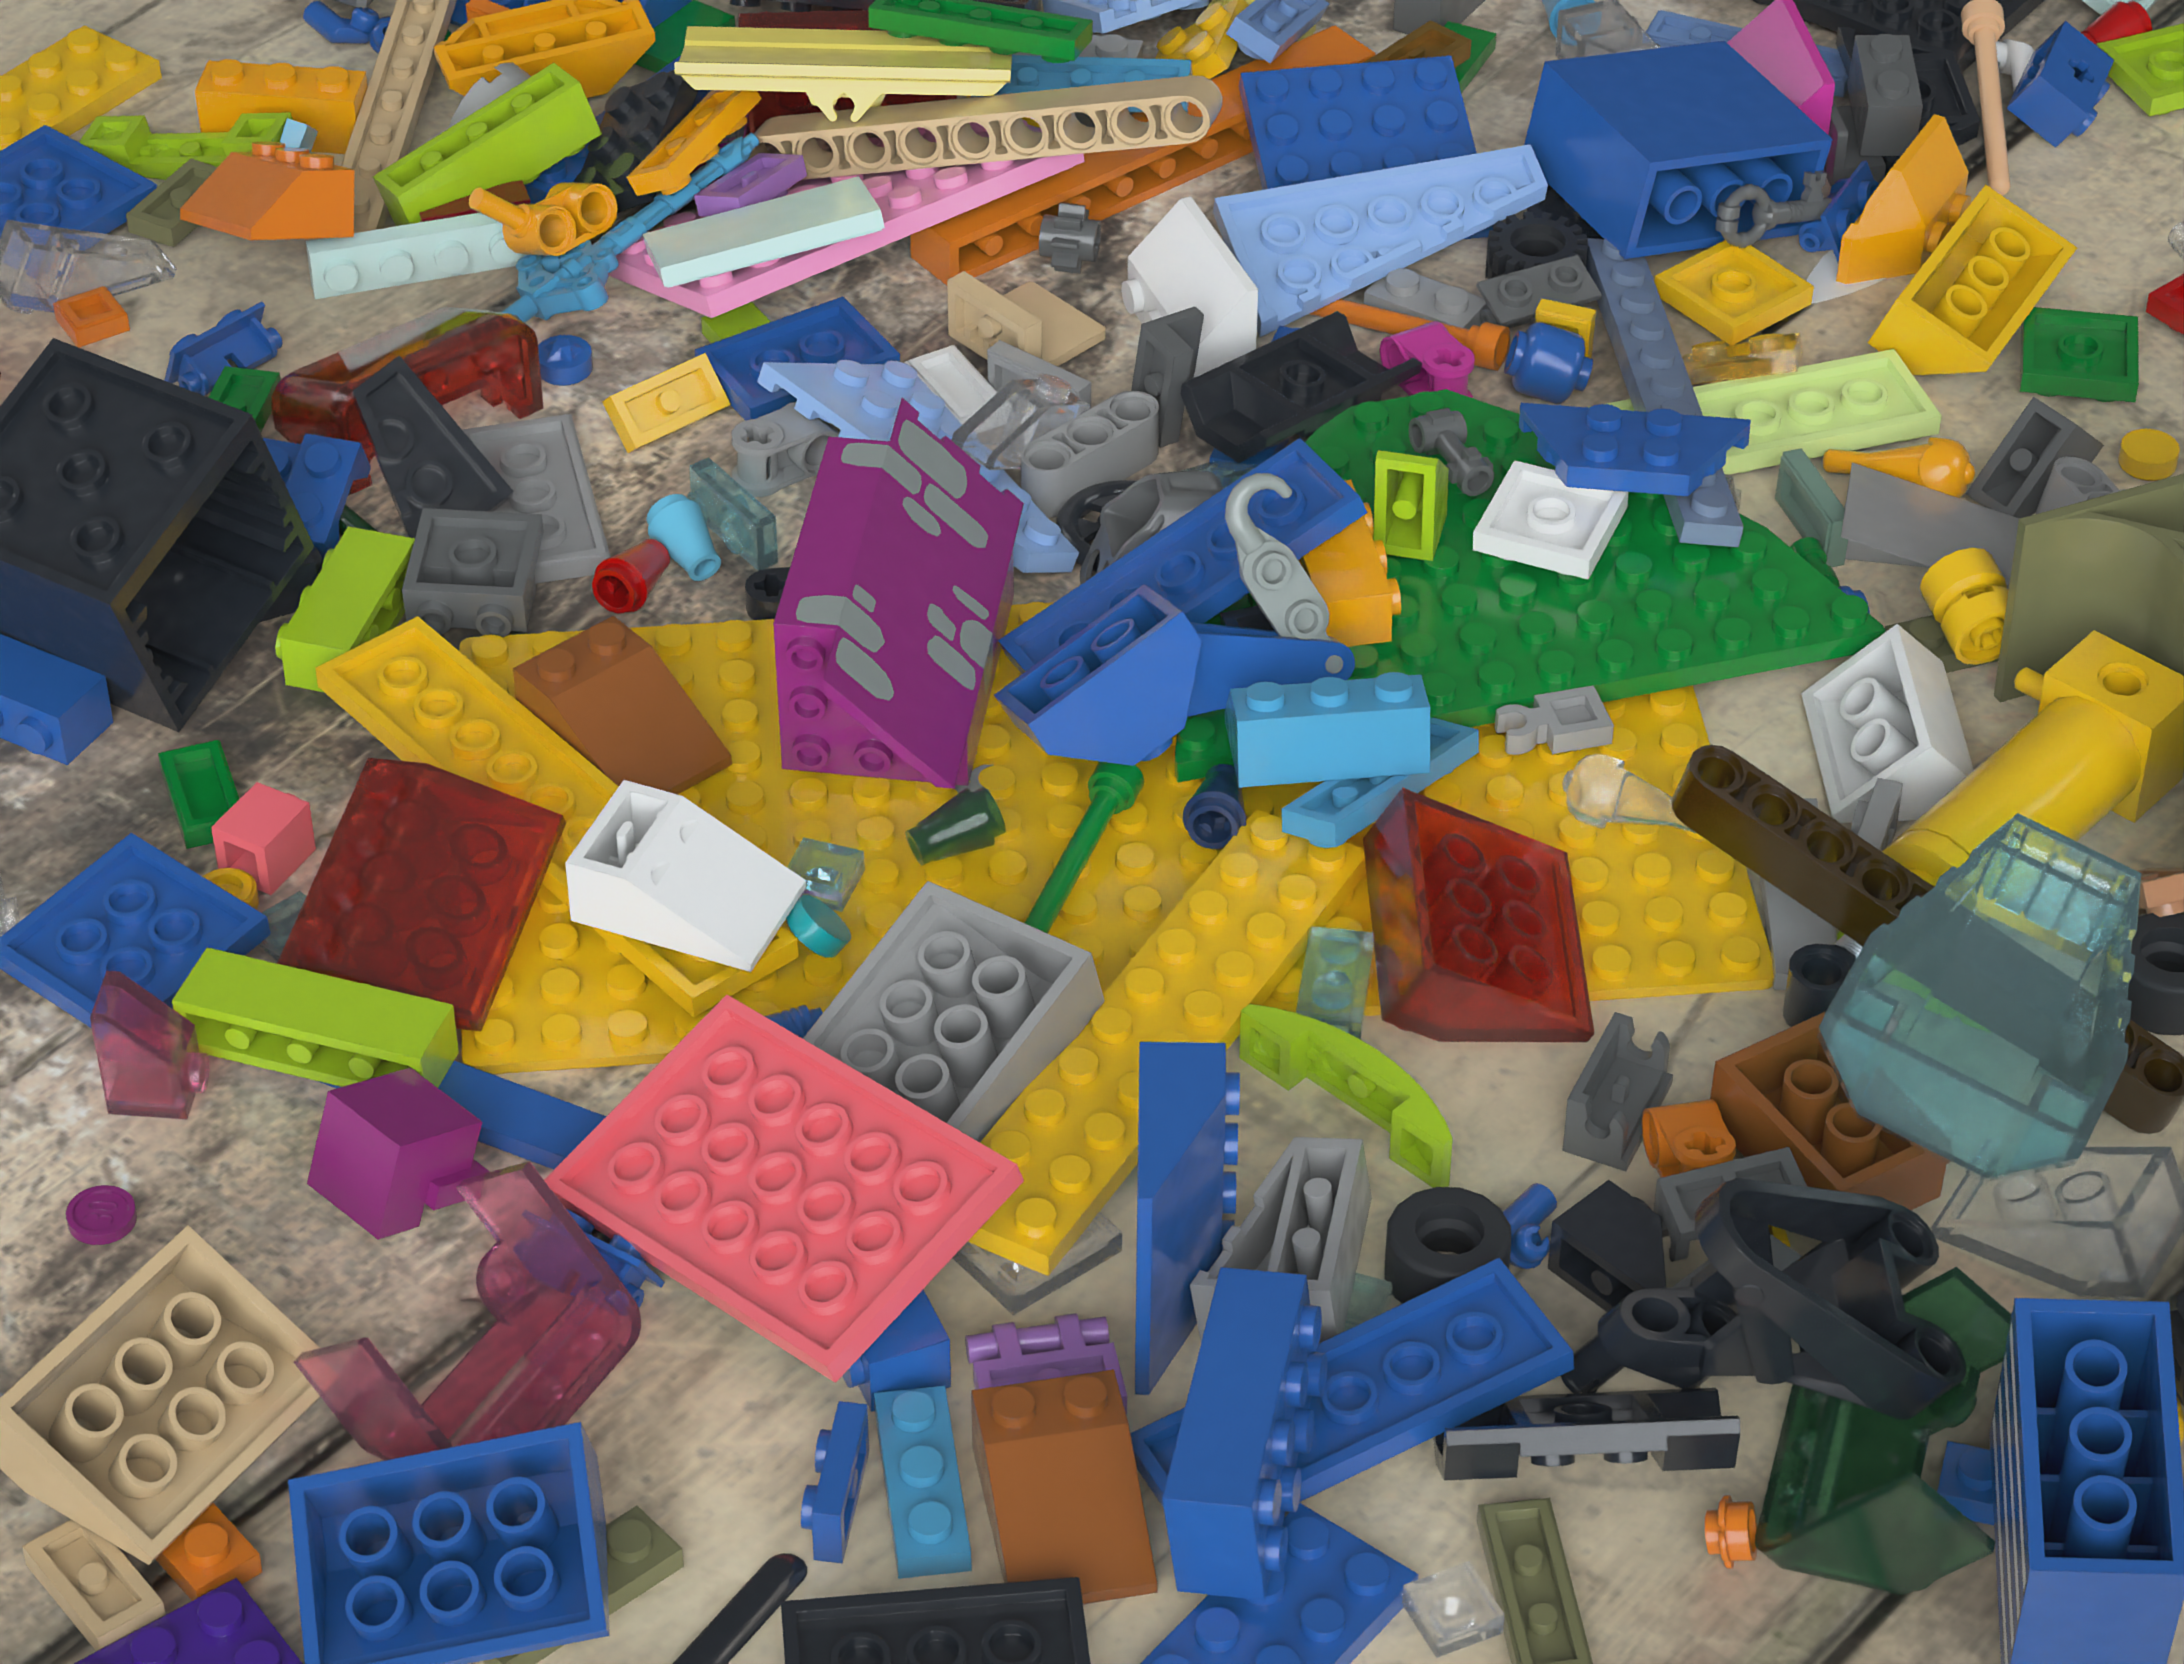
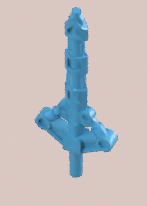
M750 133L745 138L739 137L729 142L710 160L706 161L705 165L690 175L692 179L684 188L670 195L660 193L654 198L652 203L635 215L627 217L594 244L587 240L559 256L526 255L522 257L516 264V269L518 270V286L516 289L521 298L472 333V338L476 345L486 352L534 316L547 321L555 314L577 310L592 311L603 306L609 299V295L604 288L609 278L608 273L615 270L619 265L616 255L621 254L640 240L644 233H648L651 228L668 215L675 214L694 200L695 194L719 176L726 175L744 163L750 157L752 150L759 145L758 138L753 133Z

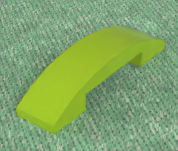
M242 113L229 132L151 134L145 115L97 116L79 143L145 178L166 180L190 159L218 167L231 152H251L252 142H280L286 119L293 120L291 113Z
M1249 1004L1241 1010L1239 1058L1288 1091L1307 1077L1391 1133L1389 1159L1432 1188L1449 1186L1453 1143L1451 1132L1438 1107L1426 1091L1399 1065L1359 1038L1317 1019L1283 1009Z

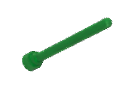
M1099 761L1088 781L1091 803L1026 918L1025 924L1047 934L1049 933L1113 814H1118L1123 810L1131 808L1142 790L1144 776L1136 765L1130 766Z

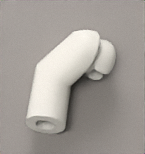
M2003 39L2002 42H1996L1999 73L2012 76L2014 92L2034 49L2024 42Z

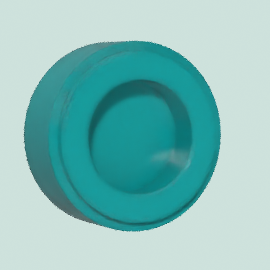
M802 895L786 918L793 934L807 948L820 956L827 958L836 957L851 940V933L844 921L825 903L810 895Z

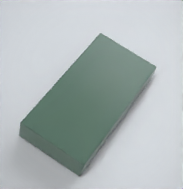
M1802 448L1783 452L1776 487V501L1802 538L1813 537L1819 540L1827 555V565L1831 567L1844 565L1848 539L1841 537L1845 508Z

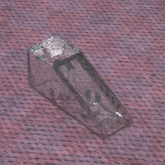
M12 220L6 221L0 237L1 302L7 308L22 314H31L34 310L54 313L53 303L102 286H106L110 293L116 296L173 279L177 270L156 242L151 240Z

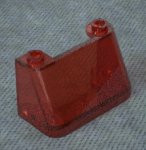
M447 306L289 373L276 385L271 401L274 428L289 442L301 444L305 433L360 442L370 463L375 453L352 398V393L354 389L400 355L441 405H445L480 389V396L492 407L505 401L507 409L518 419H522L544 409L538 340L535 331L517 315ZM369 474L367 478L353 480L348 496L371 486V475Z

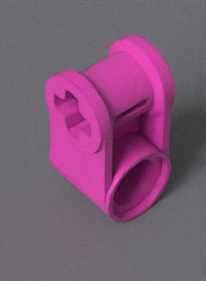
M1432 321L1384 337L1381 341L1380 359L1384 367L1391 369L1412 358L1422 363L1419 374L1398 385L1410 396L1419 392L1447 389L1473 398V395L1468 390V374L1474 369L1475 355L1469 348L1456 340L1442 323Z

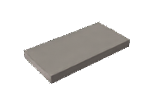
M565 414L462 429L514 491L513 496L494 512L542 514L544 533L534 572L535 583L594 575L597 566L611 556L572 415Z

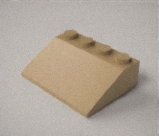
M187 1225L0 1397V1469L27 1494L150 1565L343 1376L345 1370Z

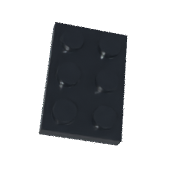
M675 70L667 73L659 72L647 81L631 87L623 86L617 89L605 103L606 112L599 127L602 134L589 142V153L581 172L572 183H597L607 186L616 198L617 213L653 201L657 192L637 196L626 177L690 113L699 90H695L681 76L676 75Z

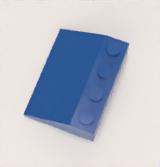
M1139 1042L1135 1395H1149L1196 1326L1197 1320L1190 1284L1200 1270L1205 1272L1210 1270L1223 1251V1237L1232 1225L1235 1226V1220H1222V1214H1236V1172L1224 1171V1165L1238 1164V1122H1225V1115H1239L1240 1072H1226V1043Z
M581 1422L288 1480L305 1664H469L610 1636L606 1520L598 1456Z

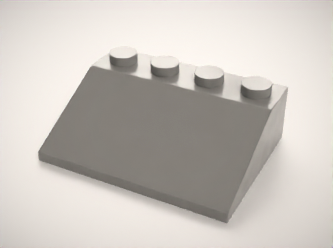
M927 881L803 1039L976 1141L981 1142L1021 1092L1078 1037L1105 1000L1092 953Z

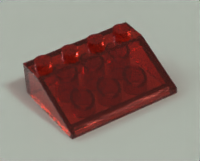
M368 758L277 964L306 969L315 973L453 1004L456 1029L481 1032L565 828L566 821L563 815L427 763Z
M1402 787L1363 837L1382 1021L1393 1024L1401 1030L1411 1031L1438 1042H1588L1595 1033L1568 853Z

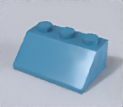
M1389 672L1381 674L1376 678L1343 680L1336 677H1323L1312 683L1279 685L1274 682H1258L1247 688H1234L1229 691L1225 708V725L1239 788L1430 773V705L1421 675Z

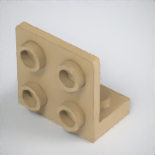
M965 271L947 280L948 335L986 360L987 349L1001 340L1058 367L1106 338V328L1035 282H1026L1007 294L1001 295Z

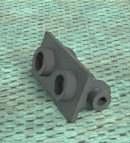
M1578 255L1477 282L1476 285L1488 305V309L1481 310L1480 312L1481 324L1489 322L1509 328L1530 323L1531 318H1534L1536 315V308L1541 298L1581 307L1589 304L1591 301L1602 298L1601 292Z

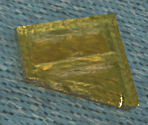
M1800 332L1786 335L1766 334L1749 338V342L1726 346V341L1699 343L1693 345L1692 353L1684 354L1682 359L1692 385L1797 372L1803 356Z

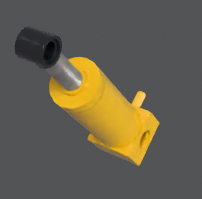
M2095 630L2046 671L2044 675L2028 667L2021 669L2014 680L2015 689L2040 702L2038 714L1891 842L1882 852L1988 923L2110 811L2135 823L2183 779V675ZM1845 934L1833 945L1811 944L1796 950L1789 960L1783 1005V1017L1786 1023L1792 1027L1825 1012L1843 1030L1849 1020L1851 1002L1864 991L1867 980L1879 971L1886 962Z

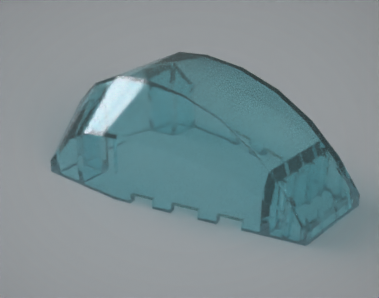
M2017 813L1973 849L1968 860L1959 868L1953 866L1940 876L1931 891L1922 898L1917 895L1901 909L1897 919L1889 925L1883 923L1873 931L1826 1011L1817 1034L1856 1117L1983 1182L2075 1166L2127 1062L2128 1044L2124 1043L2125 1030L2131 1017L2132 1001L2128 1000V987L2134 974L2135 955L2131 954L2132 940L2137 932L2141 873Z

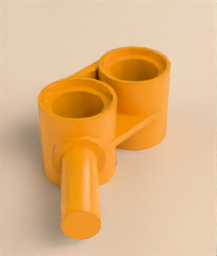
M562 182L556 184L549 190L545 199L536 204L514 205L482 188H476L469 198L470 208L503 224V237L507 246L515 253L525 255H563L567 251L610 229L616 219L618 209L613 192L607 186L597 183Z

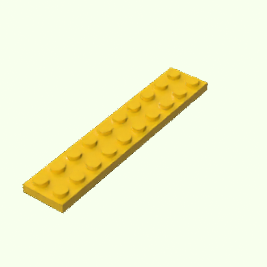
M419 616L315 668L317 684L323 692L570 908L565 862L618 789V785ZM782 925L752 972L590 926L692 1017H696L717 1005L726 995L732 996L799 958L798 938Z
M1255 809L1246 820V826L1240 827L1237 836L1231 838L1103 993L1105 1001L1094 1013L1078 1037L1021 1092L980 1142L1016 1163L1024 1182L970 1238L968 1243L1049 1277L1138 1164L1139 1042L1226 1043L1227 1051L1240 1034L1241 1010L1249 1004L1262 1006L1369 871L1370 851L1347 842L1331 848L1314 846L1308 839L1282 832V818Z

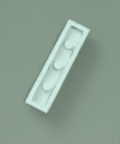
M482 213L354 233V237L322 238L306 241L311 287L315 299L513 267L526 255L512 251L504 240L503 224Z

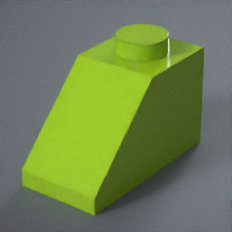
M1378 450L1375 460L1373 541L1382 540L1387 555L1433 561L1447 517L1449 469L1439 459Z

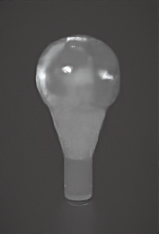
M1604 754L1588 755L1578 761L1574 770H1569L1563 777L1562 788L1566 792L1568 810L1575 819L1585 824L1604 829L1607 823L1674 826L1694 832L1675 816L1672 810V797L1624 768L1625 761Z

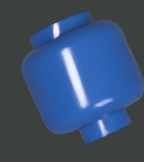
M1535 322L1525 332L1518 330L1515 333L1506 357L1504 373L1511 375L1512 386L1519 393L1554 404H1562L1571 396L1574 389L1584 391L1592 371L1593 359L1584 356L1585 342L1579 334L1542 322Z

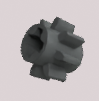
M1059 203L1058 216L1047 214L1043 216L1039 235L1040 256L1052 257L1051 267H1054V271L1080 274L1082 261L1096 262L1101 240L1100 220L1088 219L1089 210L1086 209V205Z

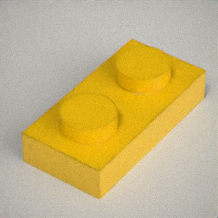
M706 353L611 395L602 401L627 453L633 452L731 405Z

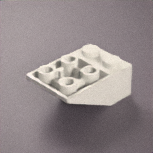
M627 780L622 781L565 862L571 921L752 972L806 888L805 879L684 796Z

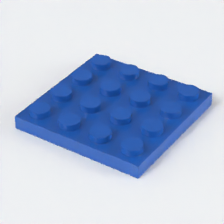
M1452 56L1244 72L1240 74L1239 90L1262 190L1477 154ZM1494 224L1464 239L1488 237L1489 231H1493Z

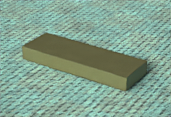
M1541 1498L1478 1505L1477 1525L1511 1664H1593L1551 1499Z

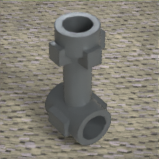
M1449 408L1428 411L1426 415L1411 419L1409 423V439L1415 452H1425L1427 456L1441 454L1448 463V480L1452 484L1457 483L1458 488L1463 494L1477 496L1484 493L1492 485L1494 480L1493 464L1487 457H1482V454L1476 447H1465L1467 426L1463 415L1459 411H1450Z

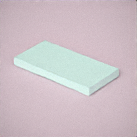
M857 176L644 233L643 238L647 253L664 287L670 288L882 231V228H885L880 207L861 178Z

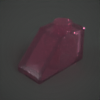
M106 971L90 1016L108 1114L187 1120L196 1093H204L209 1080V1057L207 1053H199L195 1025L123 973Z

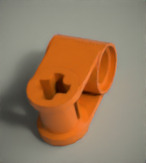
M1714 1099L1645 1108L1642 1113V1136L1649 1163L1653 1168H1656L1661 1178L1732 1161L1736 1154L1735 1139L1724 1124L1721 1112Z

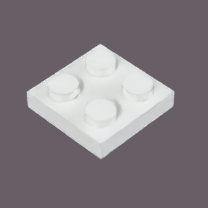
M1514 460L1474 530L1473 551L1556 571L1564 575L1589 579L1628 507L1629 492L1566 487L1556 475L1555 470Z

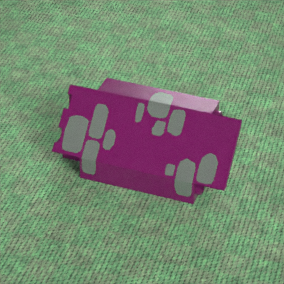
M901 398L890 441L829 436L773 623L782 769L930 782L935 787L955 789L956 785H969L1001 652V645L998 640L1005 635L1014 597L1013 547L1024 503L1007 488L1002 492L996 489L979 474L981 466L946 435L939 439L918 421L920 412L903 398Z

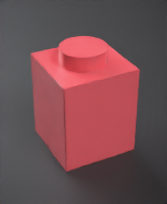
M258 782L211 827L218 869L236 868L249 873L256 881L257 890L272 895L316 850L310 803L299 799L293 794L281 792Z

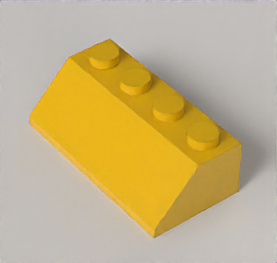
M1985 184L1896 299L1867 343L1879 352L1895 349L1912 375L1987 372L2074 254L2077 247Z

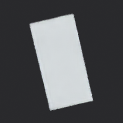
M955 345L904 362L917 371V376L935 395L945 402L948 410L962 425L969 428L973 434L1010 421L1009 404Z

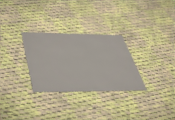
M1852 462L1841 537L1931 567L1944 556L1957 550L1967 548L1985 549L1992 554L2006 580L2007 589H2009L2019 518Z

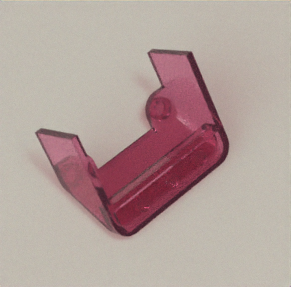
M530 1161L466 1178L456 1187L467 1204L497 1241L481 1259L476 1273V1285L479 1296L497 1321L421 1405L368 1337L302 1352L294 1360L297 1368L357 1444L367 1453L385 1461L565 1425L636 1343L641 1330V1316L635 1299Z

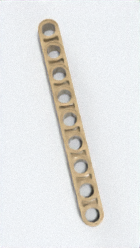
M1193 75L869 107L857 122H853L850 119L854 109L836 111L838 115L835 121H830L823 112L778 116L767 119L754 133L759 140V145L752 150L747 160L758 153H770L764 144L770 143L779 150L780 154L803 155L807 176L802 180L1189 144L1199 141L1207 134L1222 108V94L1219 87L1212 80L1204 76ZM1181 102L1195 104L1201 110L1203 116L1194 117L1188 114L1183 109ZM1128 107H1136L1142 110L1147 115L1149 122H1140L1134 119L1129 113ZM1075 112H1082L1088 115L1093 120L1095 127H1087L1077 120ZM1022 117L1035 120L1040 125L1042 132L1030 130L1024 124ZM970 122L982 125L987 130L989 137H982L972 130ZM918 127L929 130L935 136L937 142H930L924 139ZM866 132L877 135L885 147L873 144L868 139ZM815 138L825 140L831 146L833 152L822 149L817 144Z

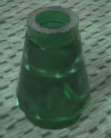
M981 787L973 792L965 788L917 823L915 827L905 831V835L913 855L919 864L923 866L931 861L935 862L994 846V838L1004 834L1006 827L994 798L985 787Z

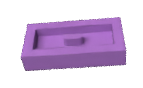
M758 153L694 195L698 215L708 217L786 196L788 188L807 176L803 155Z

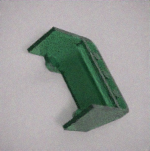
M1957 1266L1902 1295L1905 1311L1944 1329L1954 1339L1962 1351L1966 1362V1375L1963 1381L1914 1418L1907 1421L1896 1419L1873 1409L1792 1384L1755 1535L1756 1548L1778 1567L1903 1595L1912 1591H1921L1930 1586L1935 1580L1994 1552L1995 1541L1921 1479L1929 1437L1947 1427H1957L1967 1420L1977 1403L1976 1392L1980 1374L2003 1362L2012 1315Z

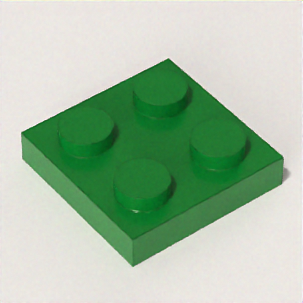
M2034 307L2021 324L2020 392L2037 393L2046 397L2061 395L2093 398L2101 402H2136L2139 386L2138 316Z

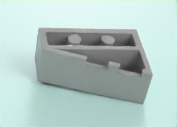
M1294 1137L1254 1193L1255 1206L1240 1227L1232 1225L1223 1237V1251L1208 1272L1200 1270L1190 1284L1201 1342L1220 1267L1307 1275L1310 1305L1321 1307L1322 1325L1319 1343L1344 1331L1372 1200L1363 1139Z

